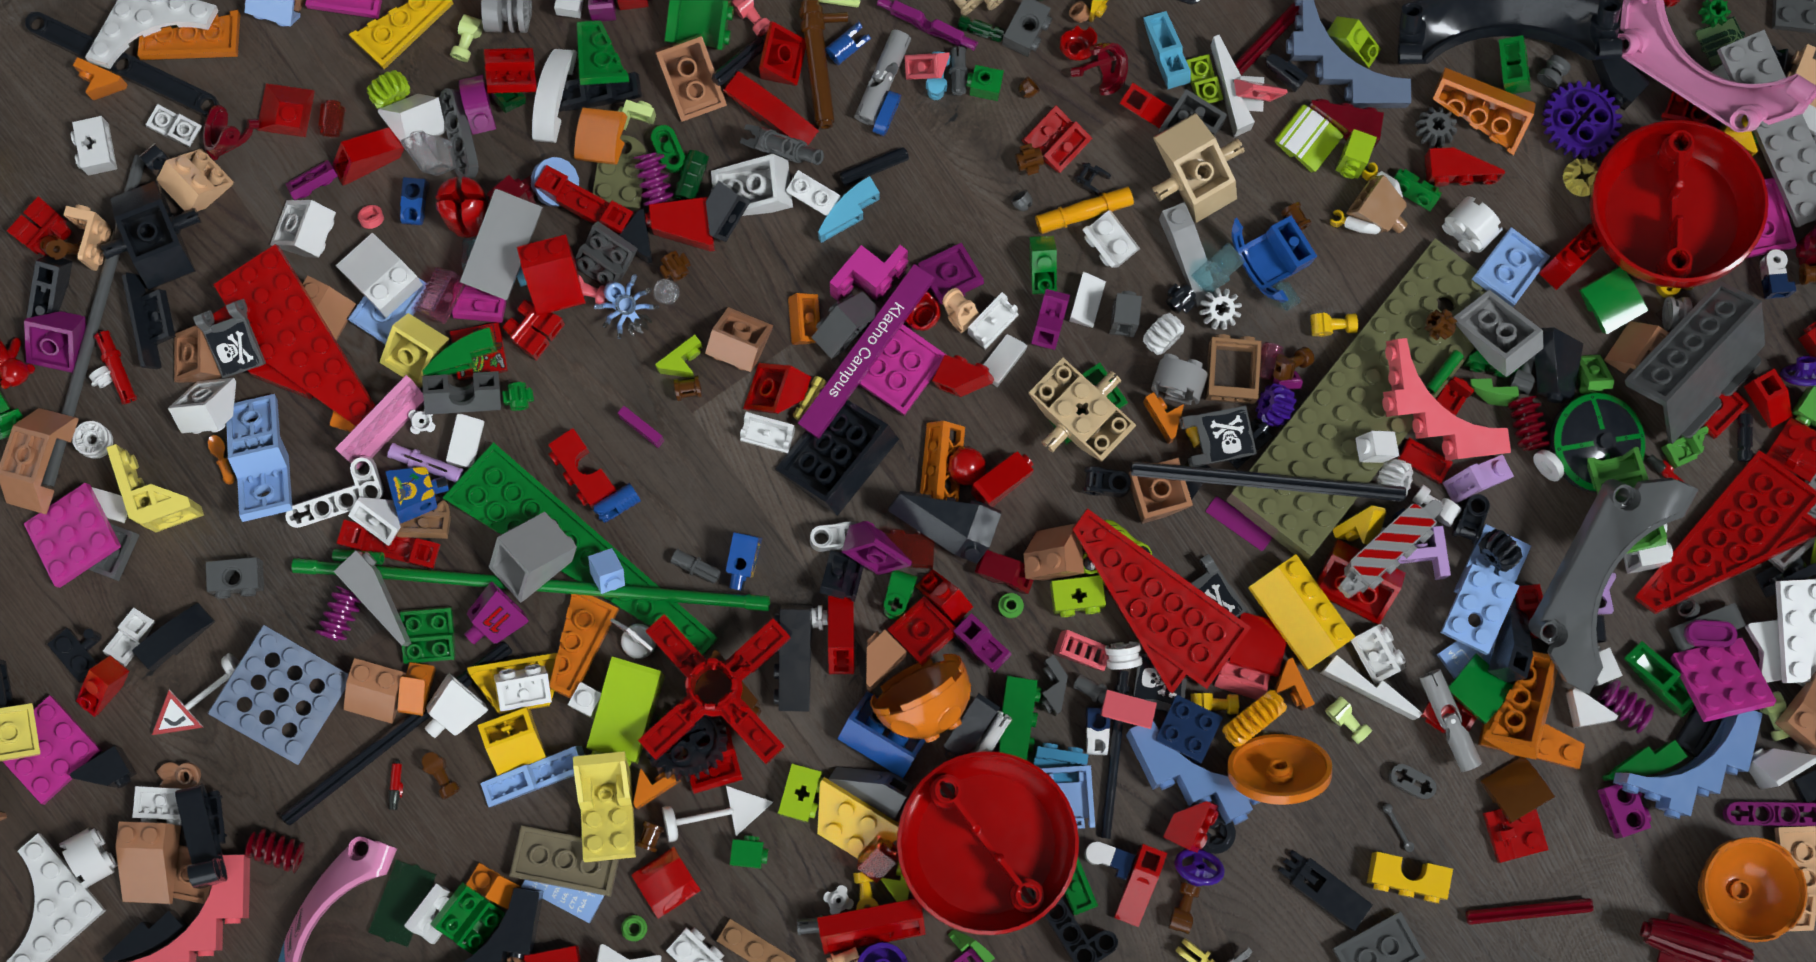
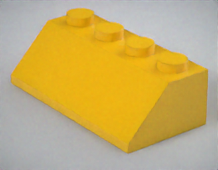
M1297 554L1248 587L1306 670H1309L1355 638V635Z

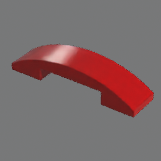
M546 165L534 184L539 191L565 209L594 224L599 221L614 232L622 233L633 215V211L613 200L609 203L570 182L567 175Z
M343 520L336 543L359 551L383 552L387 559L434 569L441 544L419 538L397 537V535L388 546L360 524L348 520Z

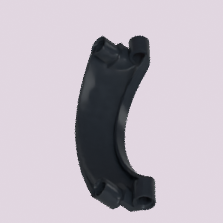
M1416 0L1404 4L1401 9L1397 51L1398 64H1428L1445 51L1469 41L1488 37L1522 35L1526 38L1543 40L1562 46L1587 60H1620L1623 49L1622 39L1618 38L1621 2L1619 0Z

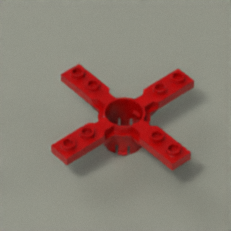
M665 614L645 631L687 677L685 681L687 696L638 739L655 760L661 757L692 729L695 723L704 715L711 717L722 716L765 764H768L785 748L782 742L741 699L743 692L742 681L750 673L756 671L791 639L789 634L774 618L725 662L718 661L716 658H708L706 660ZM709 670H722L732 680V692L726 693L719 700L718 705L712 701L706 704L695 694L697 680Z

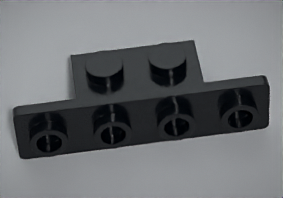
M126 272L122 274L140 366L157 370L162 367L157 345L176 337L166 290L158 289L146 294L145 284L141 276Z

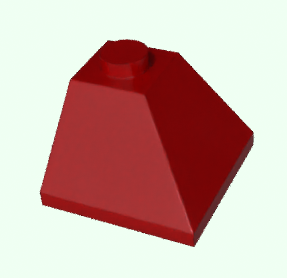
M266 83L259 115V129L257 130L306 137L315 91Z
M759 363L743 409L779 414L804 400L811 376L791 365Z

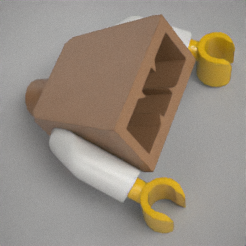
M1369 163L1368 169L1373 172L1370 173L1365 169L1363 170L1362 177L1368 183L1346 212L1349 216L1344 217V213L1341 210H1335L1333 214L1339 216L1341 220L1334 221L1330 219V224L1333 227H1340L1344 224L1345 228L1367 234L1388 232L1392 228L1399 234L1408 225L1400 216L1406 208V202L1403 199L1399 182L1383 171L1378 172L1376 163Z

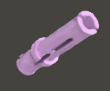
M392 443L387 455L390 459L392 458L407 464L408 468L426 467L429 473L439 477L445 476L446 479L455 483L463 476L464 472L462 468L421 454L420 450H410L395 443ZM404 455L414 457L416 459L422 460L423 462H417L415 460L405 457ZM429 464L446 469L447 472L429 466Z

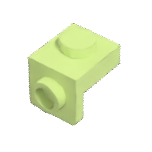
M626 100L624 107L620 106L618 110L628 116L623 130H626L630 118L654 124L656 118L652 105L644 101L636 103Z

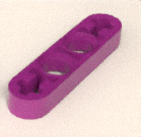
M1734 802L1725 806L1723 817L1728 824L1734 826H1816V818H1813L1812 822L1811 817H1800V813L1811 812V810L1816 813V803ZM1763 807L1766 809L1768 816L1765 821H1760L1756 818L1755 812L1757 808ZM1785 807L1791 809L1793 813V818L1789 822L1784 821L1781 817V811ZM1735 809L1739 812L1748 811V816L1737 817L1736 821V817L1731 816V811Z

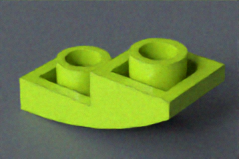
M1209 54L1186 60L1191 70L1190 83L1194 94L1208 103L1222 101L1223 97L1217 76L1215 77Z

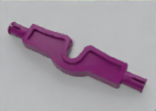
M878 0L877 6L889 10L893 16L912 24L929 35L940 37L959 47L963 45L972 51L978 45V41L965 36L964 32L938 19L930 22L925 18L923 12L897 0H894V2L891 0Z

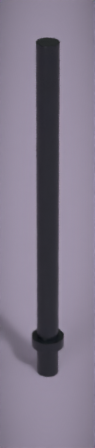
M1119 670L1118 682L1114 686V691L1122 694L1129 692L1130 687L1127 686L1128 671ZM1113 719L1101 838L1111 839L1123 722Z

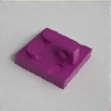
M962 243L918 263V267L935 278L930 288L940 305L943 304L944 296L951 289L958 288L963 296H965L966 292L984 284L983 277Z

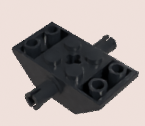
M158 180L110 198L114 219L121 233V238L101 244V249L104 250L103 254L106 259L128 251L134 266L148 290L196 272L180 234L182 229L201 223L195 208L174 216L171 213ZM153 229L155 231L154 235L151 238L146 237L150 234L149 230Z

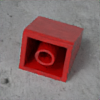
M566 234L517 247L523 274L537 316L586 303L576 262Z

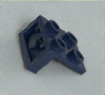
M1177 695L1159 730L1156 741L1189 757V761L1199 766L1223 717Z

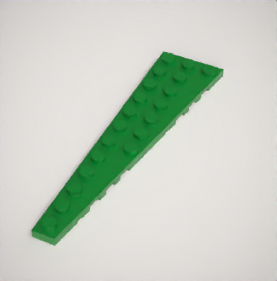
M494 442L443 497L445 501L501 535L546 512L551 519L557 522L559 528L572 538L577 546L572 562L561 570L562 573L577 582L595 583L590 574L588 556L612 548L623 567L625 586L660 588ZM603 597L649 626L665 614L702 656L718 640L712 632L678 603Z

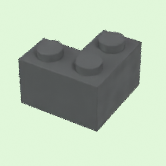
M1186 89L1160 127L1158 134L1196 113L1215 137L1223 126L1228 114Z
M864 292L855 296L851 294L842 303L838 301L828 310L830 315L823 318L816 325L817 331L811 338L832 359L843 353L859 334L866 331L880 309Z

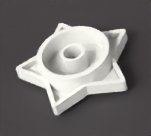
M1778 618L1773 621L1747 624L1745 629L1758 648L1760 658L1759 669L1766 682L1782 680ZM1816 649L1812 660L1811 676L1816 671ZM1796 682V683L1799 684V685H1801L1802 687H1804V685H1805L1807 682Z

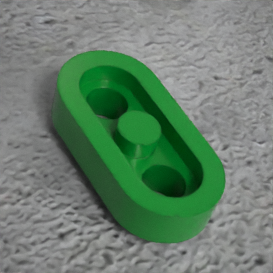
M667 125L657 126L652 131L651 140L656 153L664 154L665 156L660 159V162L667 165L664 169L668 172L676 173L681 171L686 159L674 130ZM662 137H667L668 141L662 143L660 142V139ZM676 158L678 160L676 164L669 163L670 159Z

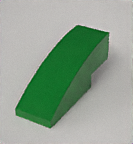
M490 327L473 332L445 348L422 370L423 375H451L476 368L474 358L498 352Z
M1643 641L1624 658L1640 679L1679 717L1682 718L1694 706L1680 678L1681 673Z
M1676 740L1665 743L1654 752L1649 746L1643 747L1603 775L1602 779L1604 781H1614L1615 773H1632L1640 776L1651 775L1674 766L1688 756Z

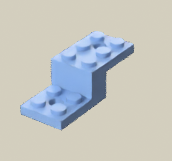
M271 394L234 403L233 417L226 422L228 460L238 481L239 516L242 522L293 510L289 455L280 437L278 400L276 395ZM257 418L254 422H250L251 419ZM270 492L268 495L261 497L263 493Z
M1487 524L1484 525L1482 535L1478 543L1474 545L1454 589L1457 596L1440 633L1485 655L1489 654L1519 588V585L1515 584L1531 548V545L1511 536L1521 548L1523 557L1515 567L1507 572L1497 570L1485 560L1478 546L1481 539L1488 532L1495 529ZM1470 614H1477L1480 617L1481 623L1479 627H1472L1469 624L1468 617Z

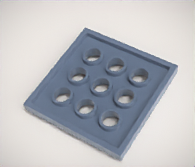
M263 625L209 709L208 714L299 765L345 691L349 674ZM271 652L277 653L280 658L278 665L275 667H268L265 664V657ZM294 665L299 666L302 670V675L297 680H291L287 676L288 669ZM263 675L266 679L265 686L261 689H254L251 686L253 676ZM316 678L324 682V688L319 693H314L309 688L310 682ZM277 688H285L288 691V697L285 701L277 702L274 700L273 693ZM241 697L251 699L252 706L249 710L240 711L237 708V701ZM303 700L308 701L310 711L305 715L298 714L296 712L297 703ZM271 710L274 713V720L270 724L260 722L259 716L262 711ZM286 723L296 725L297 731L291 737H286L282 734V727Z

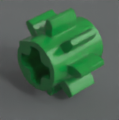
M1705 0L1702 3L1703 8L1698 11V14L1702 15L1701 23H1706L1711 28H1714L1717 23L1723 26L1727 21L1725 17H1728L1731 13L1727 7L1728 1L1712 0L1711 2L1710 0Z
M525 382L508 384V391H502L503 403H505V406L510 405L511 411L526 410L529 408L528 402H534L533 390L531 387L526 388Z

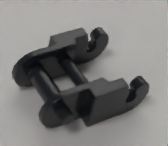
M1082 163L1083 170L1079 176H1074L1075 180H1077L1076 182L1083 184V189L1090 193L1095 192V195L1099 196L1101 192L1090 184L1095 175H1105L1106 179H1110V173L1097 165L1092 167L1090 163ZM1087 171L1092 173L1088 181L1084 179Z

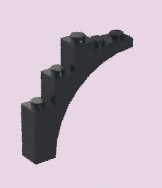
M523 887L514 888L509 908L499 928L481 949L463 962H505L507 952H510V957L524 959L525 955L532 954L544 891Z

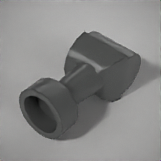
M1535 355L1512 375L1509 387L1518 386L1520 393L1529 395L1534 384V377L1531 373L1535 363Z

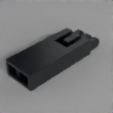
M1291 850L1289 855L1297 860L1296 863L1286 858L1283 863L1291 868V870L1288 872L1280 866L1277 871L1291 881L1289 884L1348 929L1355 931L1373 904L1312 858H1307L1306 860L1300 854ZM1306 878L1314 885L1319 879L1324 884L1316 892L1303 881Z

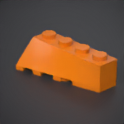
M1446 67L1435 87L1433 100L1456 116H1461L1469 122L1470 126L1476 130H1481L1489 136L1490 140L1496 144H1501L1513 156L1534 115L1536 104Z
M1533 651V659L1527 679L1515 682L1513 688L1509 690L1503 706L1494 717V722L1490 729L1484 735L1486 741L1511 755L1537 760L1558 672L1549 654Z

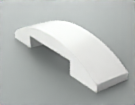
M554 49L544 65L537 86L533 108L532 139L534 141L557 142L561 119L557 116L567 75L573 74L578 53L576 50Z

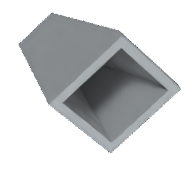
M543 512L497 537L489 568L518 601L522 602L572 562L577 546L572 538L559 528L557 522L551 519L546 512Z

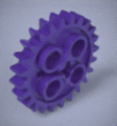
M1577 81L1574 87L1569 82L1565 89L1560 86L1556 91L1557 93L1553 92L1549 97L1550 100L1544 105L1547 109L1541 115L1547 118L1542 121L1541 125L1548 126V128L1543 133L1552 135L1548 142L1556 141L1558 143L1555 147L1556 150L1561 147L1565 148L1564 155L1572 151L1573 158H1576L1581 153L1583 159H1586L1590 152L1594 158L1598 155L1599 151L1603 154L1607 150V146L1611 147L1614 144L1613 139L1619 136L1617 130L1622 127V124L1617 121L1622 118V115L1615 114L1620 106H1612L1611 103L1615 97L1607 98L1608 90L1602 93L1599 92V84L1592 89L1590 81L1584 87H1582L1580 81ZM1575 100L1582 101L1584 107L1578 106ZM1591 105H1595V109L1572 135H1569L1568 131ZM1594 115L1600 116L1603 123L1596 121ZM1560 117L1566 118L1569 124H1564ZM1579 132L1586 134L1588 140L1582 139Z

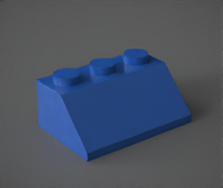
M867 691L848 718L838 740L890 770L892 773L904 778L926 741L925 739L907 738L898 735L883 725L870 705L873 694Z

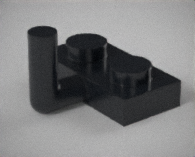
M66 628L47 645L79 683H83L89 669L99 663L88 650L102 639V635L92 629H86L84 631L86 640L81 642L71 629Z

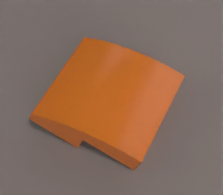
M582 108L575 137L574 158L580 161L617 165L625 144L620 137L628 116L624 112Z

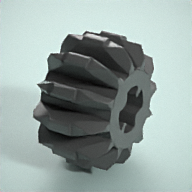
M1431 107L1427 110V113L1422 112L1420 114V120L1416 121L1415 127L1419 128L1416 131V136H1423L1421 144L1428 141L1430 148H1433L1435 144L1439 148H1443L1445 142L1448 144L1452 142V136L1457 133V128L1453 127L1457 123V119H1449L1452 114L1451 111L1444 114L1442 107H1439L1437 112ZM1436 125L1439 128L1438 130H1435L1433 127Z

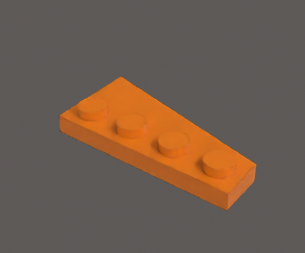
M238 10L230 11L229 15L221 17L217 14L209 30L193 27L171 28L169 26L161 28V31L146 37L141 35L139 36L138 57L140 60L238 57L240 13Z
M571 594L560 646L549 684L551 690L570 699L572 698L579 683H582L612 625L610 620L612 618L615 619L619 611L617 607L594 596Z
M1496 712L1486 724H1482L1478 745L1504 751L1484 739L1485 733L1494 722ZM1545 724L1537 760L1580 769L1585 744Z

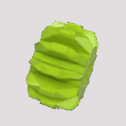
M396 70L379 75L367 87L369 99L377 108H383L403 100L410 93L407 79L401 72Z

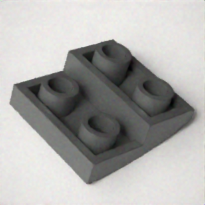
M597 221L592 226L585 244L579 248L575 258L577 269L600 285L605 286L610 281L620 283L638 248Z

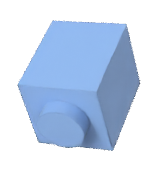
M612 548L588 556L590 574L601 594L625 586L623 567Z

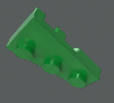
M577 22L580 85L629 82V75L626 69L624 70L618 53L615 52L602 22Z

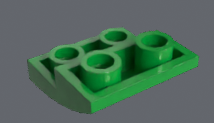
M1620 267L1579 289L1588 311L1594 313L1604 334L1612 332L1648 311L1635 284L1627 272Z
M452 606L400 611V618L411 641L408 647L402 646L404 664L410 662L455 660Z
M1475 654L1448 687L1453 698L1483 724H1486L1505 702L1509 690L1513 688V685L1489 673V664L1478 654Z
M462 882L430 924L453 940L458 946L474 955L506 913Z

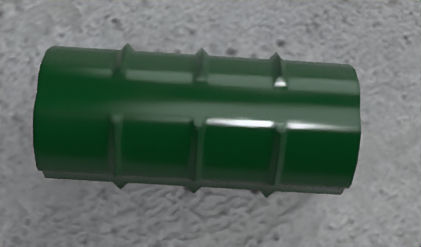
M697 150L688 151L673 197L678 200L696 198L700 184L703 181L702 178L707 170L709 156Z

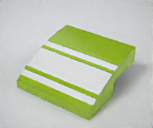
M1303 104L1275 138L1274 142L1289 157L1295 156L1312 173L1318 170L1344 135L1324 117Z

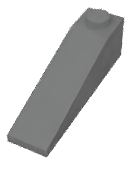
M1184 202L1163 210L1159 221L1187 285L1196 294L1194 301L1197 307L1201 306L1200 301H1208L1205 296L1207 292L1214 296V289L1217 286L1195 224Z
M355 551L334 573L402 646L408 647L411 644L410 638L383 577L375 566L377 561L368 552Z

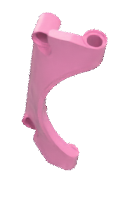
M1623 0L1620 30L1624 33L1618 34V38L1622 39V45L1624 40L1627 39L1629 47L1627 50L1623 47L1622 58L1734 131L1750 132L1756 130L1762 121L1772 125L1801 115L1816 98V85L1798 74L1774 82L1749 84L1731 81L1711 73L1695 62L1679 44L1668 22L1664 0ZM1744 115L1748 117V125L1746 127L1741 122Z

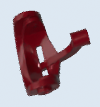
M1097 43L1089 49L1091 55L1098 54V59L1083 64L1080 67L1071 68V76L1082 77L1086 70L1100 66L1103 75V82L1099 86L1100 95H1111L1118 91L1126 80L1128 56L1122 46L1117 43ZM1107 50L1111 51L1114 55H1110ZM1112 61H1116L1114 72H1111Z
M221 105L213 106L208 112L203 130L205 150L213 160H218L219 156L244 144L252 135L253 129H259V120L247 119V127L240 136V132L235 126H227L228 113L225 107Z

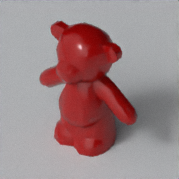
M17 337L12 339L8 350L0 339V378L2 379L1 387L4 389L21 385L28 379L30 374L35 372V367L32 364H25L21 360L16 359L21 345V340Z

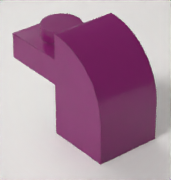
M483 75L459 80L462 103L472 135L495 130L496 124Z
M1046 289L1031 344L1053 350L1056 349L1070 295Z
M972 613L954 630L955 635L966 649L994 673L1012 655Z

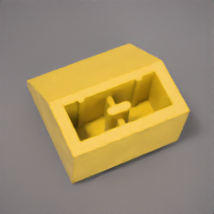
M527 707L478 725L485 749L498 776L547 758L531 710Z

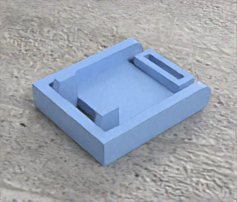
M1091 765L1040 768L1053 780V774L1077 772L1078 782L1056 784L1061 788L1070 803L1077 828H1085L1084 818H1088L1089 828H1095Z

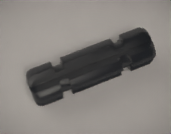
M1742 413L1737 417V425H1740V428H1737V448H1740V451H1737V459L1740 462H1750L1753 458V451L1750 450L1753 447V427H1751L1753 416L1748 413Z

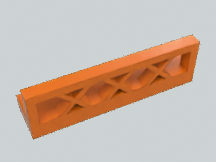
M947 421L927 423L920 488L921 494H928L933 499L947 500V497L956 498V502H958L960 484L951 478L948 471L947 458L949 454L953 455L958 447L964 446V426ZM950 430L956 431L954 443L949 438ZM946 479H949L951 483V490L949 492L945 488Z

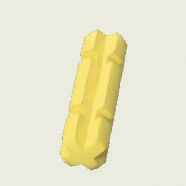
M819 376L813 378L810 383L811 388L808 387L804 400L799 403L800 408L797 407L793 413L795 419L800 421L820 391L827 384L825 379Z

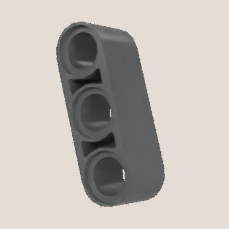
M1735 602L1670 628L1669 632L1678 652H1682L1694 647L1684 637L1685 627L1690 622L1696 620L1725 621L1731 623L1736 630L1746 626Z

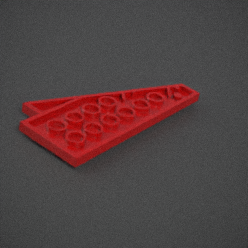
M273 245L213 284L225 305L241 299L245 300L247 318L266 363L355 426L376 407L279 245ZM226 306L213 313L214 324L233 318Z
M1759 450L1673 551L1672 561L1661 566L1634 599L1652 613L1657 614L1816 537V519L1808 514L1816 504V490Z
M1086 508L1072 530L1167 690L1173 694L1186 675L1205 689H1208L1251 627Z

